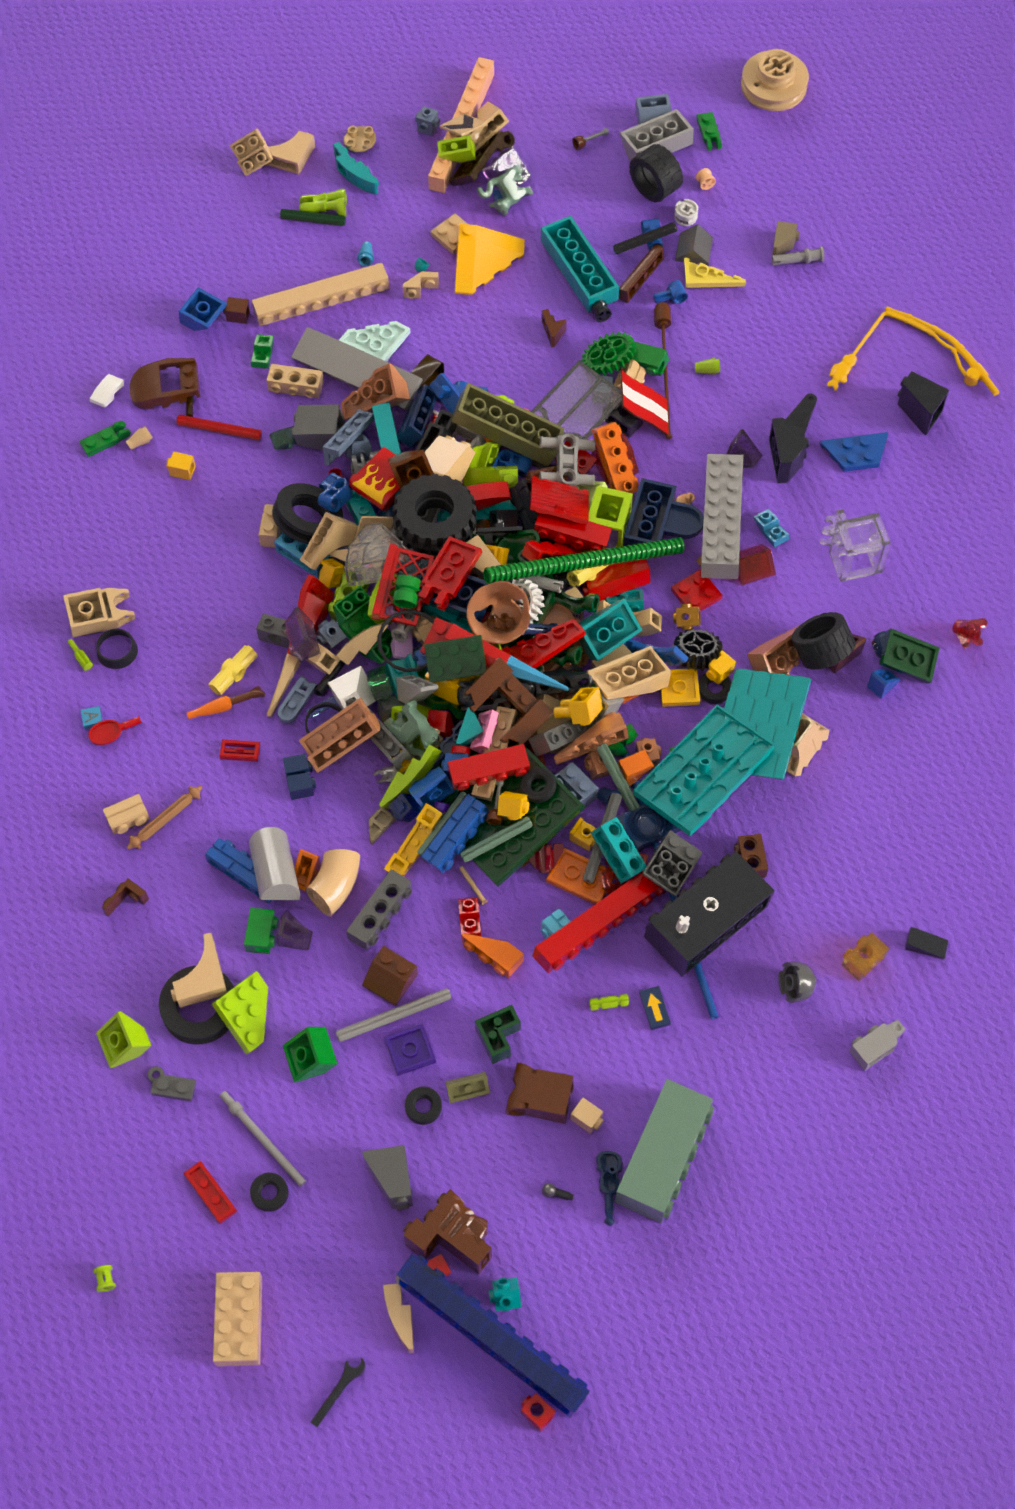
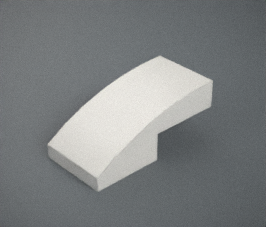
M108 374L93 392L90 402L105 408L114 400V394L124 386V380Z

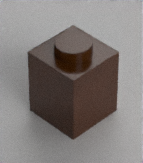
M228 297L227 306L223 309L227 322L247 324L250 314L248 299Z

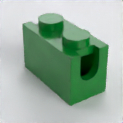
M635 342L637 347L635 349L636 353L633 354L634 358L629 360H635L649 375L662 376L669 361L667 350Z
M250 907L244 940L246 952L270 954L271 948L275 946L274 929L278 928L279 918L274 915V910Z

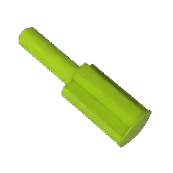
M69 639L68 644L75 652L76 660L84 671L90 670L93 667V663L82 649L79 650L74 641Z

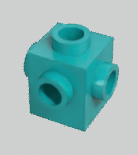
M518 1277L500 1278L492 1281L493 1289L489 1290L490 1303H495L496 1311L522 1308Z

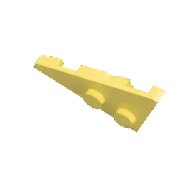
M684 258L686 288L744 287L746 284V279H742L737 275L731 277L724 274L723 270L709 267L703 263L698 265L690 262L689 258Z

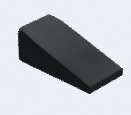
M910 927L905 950L945 959L948 940Z

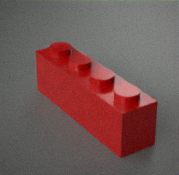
M539 513L534 530H536L540 538H548L560 544L564 543L576 549L591 552L601 549L606 550L612 528L591 521L588 524H581L565 518Z
M521 744L449 761L447 768L453 790H465L474 784L482 786L495 779L496 781H503L508 776H523L530 769V764L525 746Z

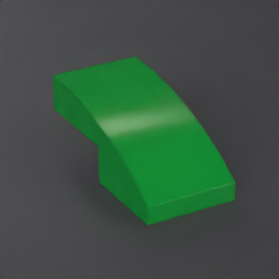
M256 335L251 367L269 368L274 336Z

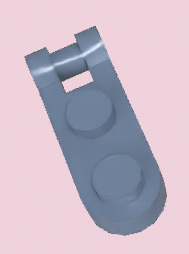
M302 676L298 679L278 709V717L282 723L290 724L297 719L311 696L315 694L314 689L318 684L310 683Z

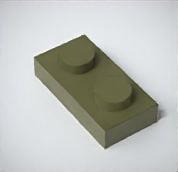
M486 1072L445 1081L450 1103L490 1093Z

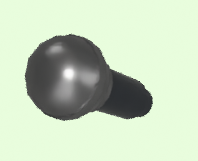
M546 1183L542 1187V1194L547 1198L555 1196L565 1200H573L574 1194L558 1189L552 1183Z

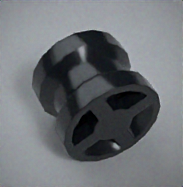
M599 300L591 306V311L595 314L597 322H604L612 315L604 300Z

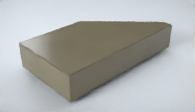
M380 807L369 818L370 843L372 845L396 821V817L383 807Z

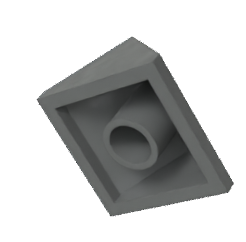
M698 224L681 232L675 261L684 262V258H689V261L692 263H703L709 266L713 237Z

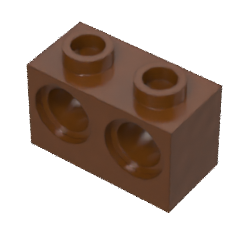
M762 835L738 836L737 843L734 844V852L736 851L748 864H754L756 868L753 869L762 878L767 877L768 865ZM750 846L753 850H746L744 847Z

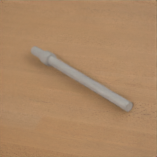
M226 1091L222 1092L219 1097L227 1104L228 1110L233 1116H237L300 1187L303 1186L306 1180L243 1111L242 1105L238 1101L235 1102Z

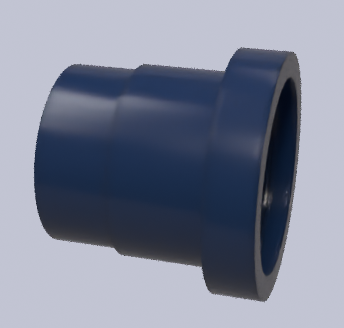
M603 787L599 790L597 798L607 807L611 793H618L620 795L621 793L617 790Z

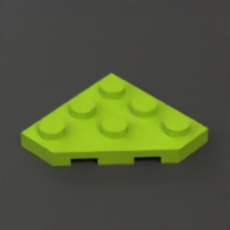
M258 971L253 972L212 1003V1006L245 1054L252 1052L264 1042L268 986Z

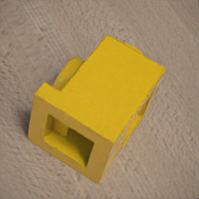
M334 558L322 560L320 564L323 567L320 570L318 580L329 589L340 586L346 566Z
M722 650L719 653L718 659H713L710 662L709 670L706 672L707 677L719 685L734 672L736 661Z
M580 817L570 831L569 840L590 852L595 843L590 832L597 828L583 821V818Z

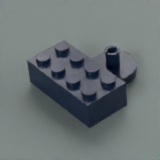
M641 478L624 534L623 546L662 541L664 535L680 537L682 539L694 538L703 529L704 516L697 507L675 501L677 486Z

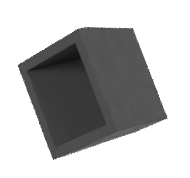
M339 404L298 405L297 413H294L295 424L292 427L291 434L292 438H295L297 445L323 451V446L346 423Z
M405 1145L362 1151L366 1169L391 1208L397 1211H404L413 1206Z

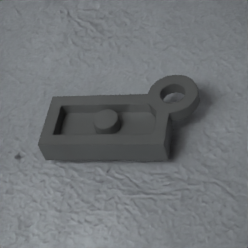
M153 1067L149 1070L148 1078L153 1083L151 1095L192 1102L196 1080L165 1075L160 1067ZM159 1072L160 1076L153 1078V1073Z

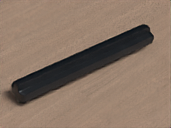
M675 222L614 244V252L620 254L677 232V225Z

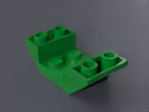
M361 585L333 606L338 625L349 640L365 629L376 625L368 616L370 596ZM386 628L381 636V644L386 657L389 659L393 655L390 645L393 637L390 630ZM378 641L375 642L366 655L359 651L364 657L379 664L385 662L378 650Z

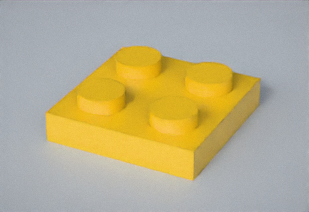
M671 669L668 687L660 689L662 707L700 705L697 670Z

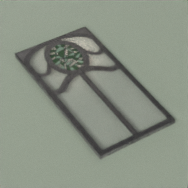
M579 360L537 404L531 413L565 428L563 435L570 433L579 437V439L588 440L592 435L591 430L600 427L622 403V394L619 388ZM555 458L548 467L531 459L532 465L538 470L556 473L557 463Z

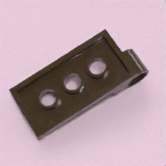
M510 131L497 132L475 152L476 160L461 163L449 180L450 184L455 186L475 181L478 178L479 172L486 167L487 161L495 150L502 152L514 146V135Z

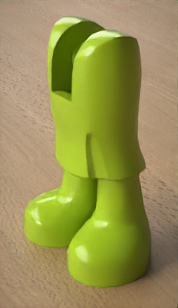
M345 189L300 196L299 211L317 213L335 210L338 215L345 217L347 215V195Z

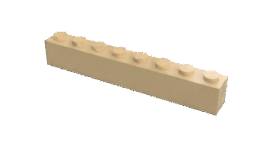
M379 263L253 299V310L259 326L268 325L293 316L389 289V278L383 264Z

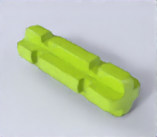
M627 994L619 995L620 997L614 995L600 997L601 999L591 998L589 1000L590 1009L593 1011L599 1010V1008H615L618 1005H621V1007L628 1006L629 997Z

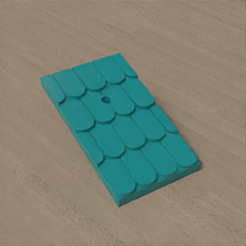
M736 668L724 709L775 744L771 754L750 776L784 780L811 678Z
M717 704L635 787L633 795L641 799L642 802L669 820L677 828L683 830L688 836H691L771 754L775 744Z

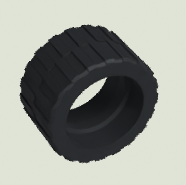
M653 144L630 161L629 173L638 191L650 201H662L681 187L683 183L682 169L679 162L664 146Z
M837 612L822 613L809 618L795 629L791 638L803 665L811 670H820L836 665L848 657L856 645L844 616Z

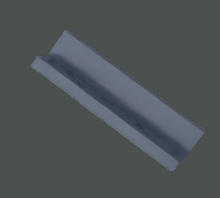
M358 410L323 446L324 465L329 466L375 420L373 413Z

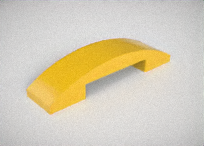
M426 803L416 818V824L398 852H394L384 869L388 872L392 869L404 876L420 856L417 851L439 823L443 813Z

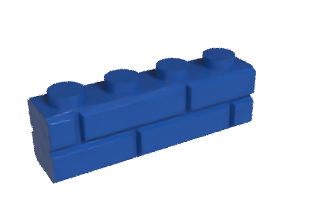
M467 794L422 854L421 858L442 874L446 870L451 869L454 858L457 854L460 855L464 851L468 839H472L476 835L477 827L480 823L486 821L489 812L486 805Z
M218 838L205 854L207 862L260 897L253 861L250 859L251 856L244 850L238 851L235 849V845L227 839L224 841ZM264 900V901L269 904L272 900Z

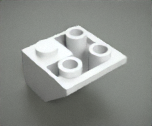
M362 666L328 682L342 710L359 698H362L366 706L378 700Z

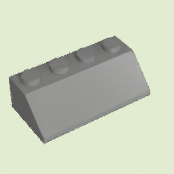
M676 109L620 132V137L627 157L631 161L653 144L664 146L671 153L692 145L694 129Z

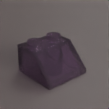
M296 607L285 621V635L290 640L289 651L291 655L301 662L321 654L312 621L300 607Z

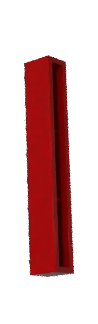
M642 871L535 946L532 957L547 973H550L552 970L557 971L564 965L566 960L574 959L580 950L591 947L597 938L602 939L611 928L619 927L628 916L630 918L639 911V908L642 906L647 907L653 901V898L656 896L661 897L666 891L643 876L642 873L644 871Z

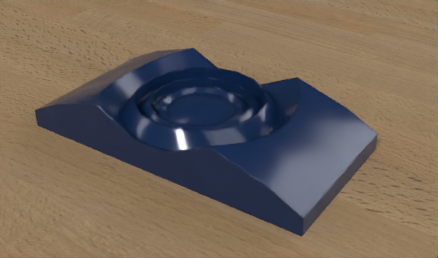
M646 804L617 817L638 852L661 841L670 830L674 833L681 831Z

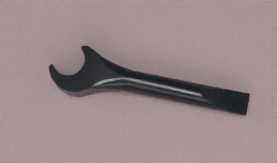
M361 1358V1364L356 1368L351 1367L348 1361L345 1362L344 1371L338 1384L310 1423L318 1427L346 1386L364 1373L365 1362L363 1358Z

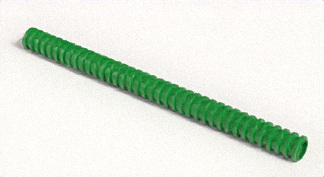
M679 537L608 548L606 550L601 549L580 554L575 553L554 558L549 557L528 562L497 565L496 567H485L483 576L486 583L490 584L498 581H511L513 579L517 580L543 576L545 574L600 567L602 565L606 566L682 554L685 550V544L682 538Z

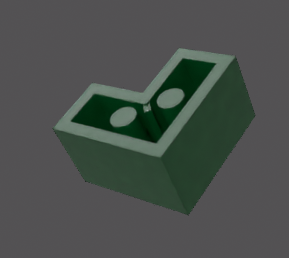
M509 1005L475 1021V1030L492 1064L511 1056V1048L506 1037L521 1030V1022L513 1005Z

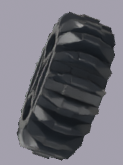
M692 628L691 631L685 629L684 632H679L672 645H676L688 657L686 663H682L681 667L687 666L688 670L692 668L695 671L697 669L704 671L705 668L709 670L710 662L713 659H718L719 653L723 650L722 641L719 640V636H714V632L708 633V630L702 631L700 628L698 630Z

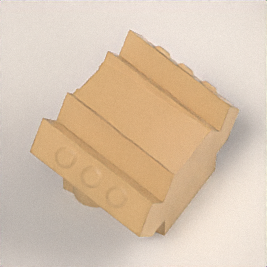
M803 713L787 767V772L794 776H801L803 767H807L814 754L821 749L822 741L828 739L830 731Z

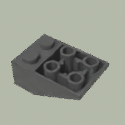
M670 830L654 851L642 875L676 897L703 852Z

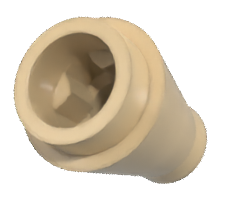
M144 426L143 428L140 427L125 442L132 450L149 443L153 437Z

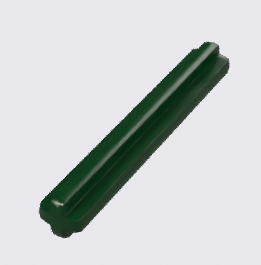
M281 209L280 211L281 219L344 226L346 222V217L342 215Z

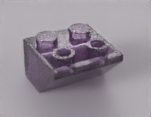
M513 147L502 151L482 170L488 181L503 175L509 168L520 164L523 172L519 174L522 176V179L520 181L515 180L517 187L531 176Z

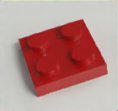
M701 569L671 586V591L682 604H692V607H700V612L721 600L723 596L709 578H701Z

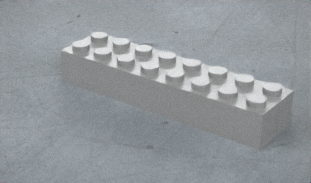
M707 454L701 578L738 579L743 455Z

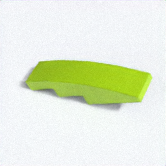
M429 744L420 761L413 758L404 774L397 771L379 806L390 810L410 793L408 789L411 788L412 784L423 779L431 770L442 751Z

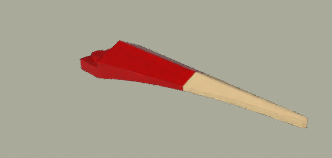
M314 575L307 576L300 590L290 644L274 696L267 712L268 717L273 715L303 660V657L294 650L305 636L314 640L315 632L319 630L318 625L325 620L329 613L328 607L335 595Z

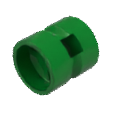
M410 575L397 576L395 584L397 590L394 591L392 603L397 607L405 609L416 608L418 600L416 593L420 589L421 580Z

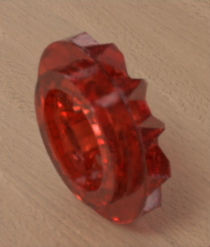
M611 866L605 867V870L601 873L602 879L600 882L603 885L602 890H605L607 895L629 881L628 879L623 883H620V881L611 883L610 880L612 878L618 880Z

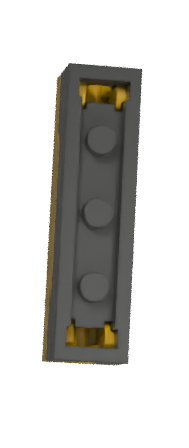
M378 719L380 731L371 736L370 739L393 765L403 773L407 770L413 757Z

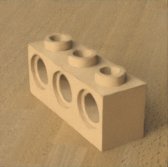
M271 364L266 380L268 391L309 398H320L324 383L323 372L320 370Z

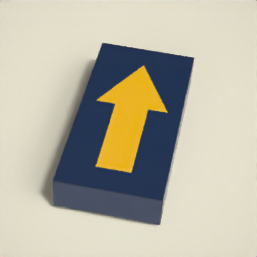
M659 986L639 991L650 1029L654 1030L671 1025Z

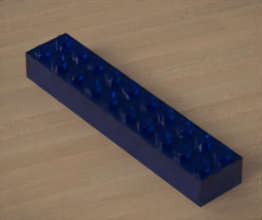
M412 1254L396 1274L395 1283L571 1418L589 1394L588 1385L578 1377L576 1380L569 1375L570 1371L562 1364L557 1366L551 1361L552 1357L544 1350L539 1352L533 1347L534 1343L525 1336L523 1338L515 1333L516 1329L507 1322L505 1324L498 1320L499 1316L491 1309L487 1311L480 1306L481 1302L472 1295L469 1297L462 1292L463 1288L454 1281L451 1284L445 1279L446 1275L437 1268L434 1270L427 1265L428 1261L419 1254L416 1257Z

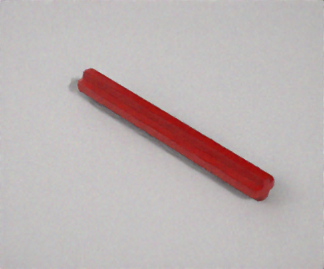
M178 415L176 420L178 425L260 440L262 436V431L259 429L196 417Z

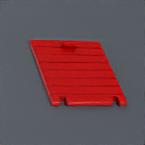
M532 476L530 510L565 518L581 524H588L589 490H578V487L544 478L540 480L538 477Z

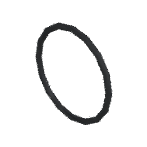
M401 610L390 615L381 625L377 636L378 650L383 660L392 668L403 672H419L427 668V664L418 668H403L393 664L386 657L382 649L381 636L385 626L393 618L402 614L414 613L425 617L432 624L434 623V620L428 614L417 610Z

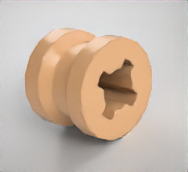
M708 168L700 170L695 176L703 190L712 188L716 183L714 176H712Z

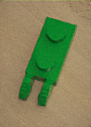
M713 112L697 114V123L707 150H712L711 142L716 143L717 149H722V142Z
M120 420L114 423L112 427H107L80 440L79 443L87 457H90L120 443L121 440L129 437L131 432L128 428H125V422Z

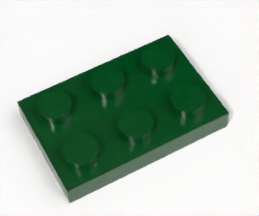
M891 628L887 630L879 665L928 684L932 682L940 648Z
M482 635L424 644L429 680L432 683L481 675L487 669Z

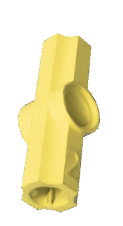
M609 565L575 571L571 570L567 573L566 578L571 586H580L585 581L594 580L597 573Z
M245 645L232 659L228 658L222 664L221 671L208 684L209 688L215 694L222 695L234 681H240L248 666L258 657L254 649L249 645Z

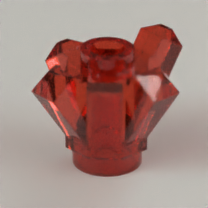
M985 618L974 620L959 619L954 623L952 631L959 638L963 648L969 647L970 642L980 646L983 644V639L980 637L981 628H986L988 622Z

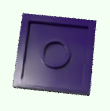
M423 1024L384 1037L397 1076L436 1063Z

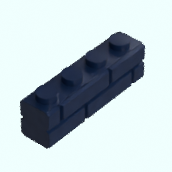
M424 385L416 392L397 435L398 439L408 447H412L416 441L423 437L437 400V395L428 385Z

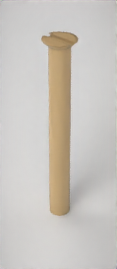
M461 866L459 870L482 902L481 905L486 904L488 900L484 898L465 868Z

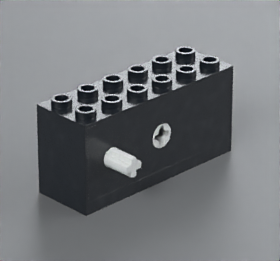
M736 851L732 855L727 854L724 856L717 867L715 865L706 872L707 875L703 878L698 877L692 883V887L688 890L686 888L677 895L678 898L676 900L668 901L663 906L661 912H655L648 918L649 922L645 927L644 938L681 977L766 909L775 890Z

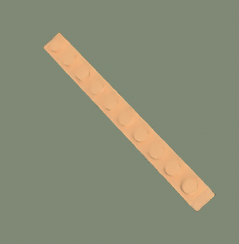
M478 57L452 119L462 114L474 118L477 117L476 112L481 108L494 77V60ZM447 131L444 140L461 136ZM437 154L428 175L429 190L445 193L457 162L439 158V154Z

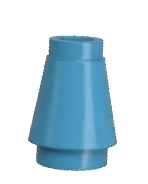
M363 242L358 253L357 260L362 266H369L374 261L372 244L370 242Z

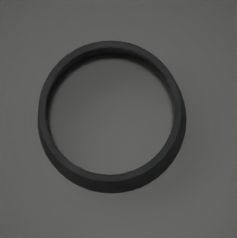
M110 629L104 632L99 637L96 645L98 660L102 665L111 669H121L130 665L138 653L137 643L131 634L123 629ZM123 635L132 640L131 650L120 659H108L99 651L101 644L111 636Z

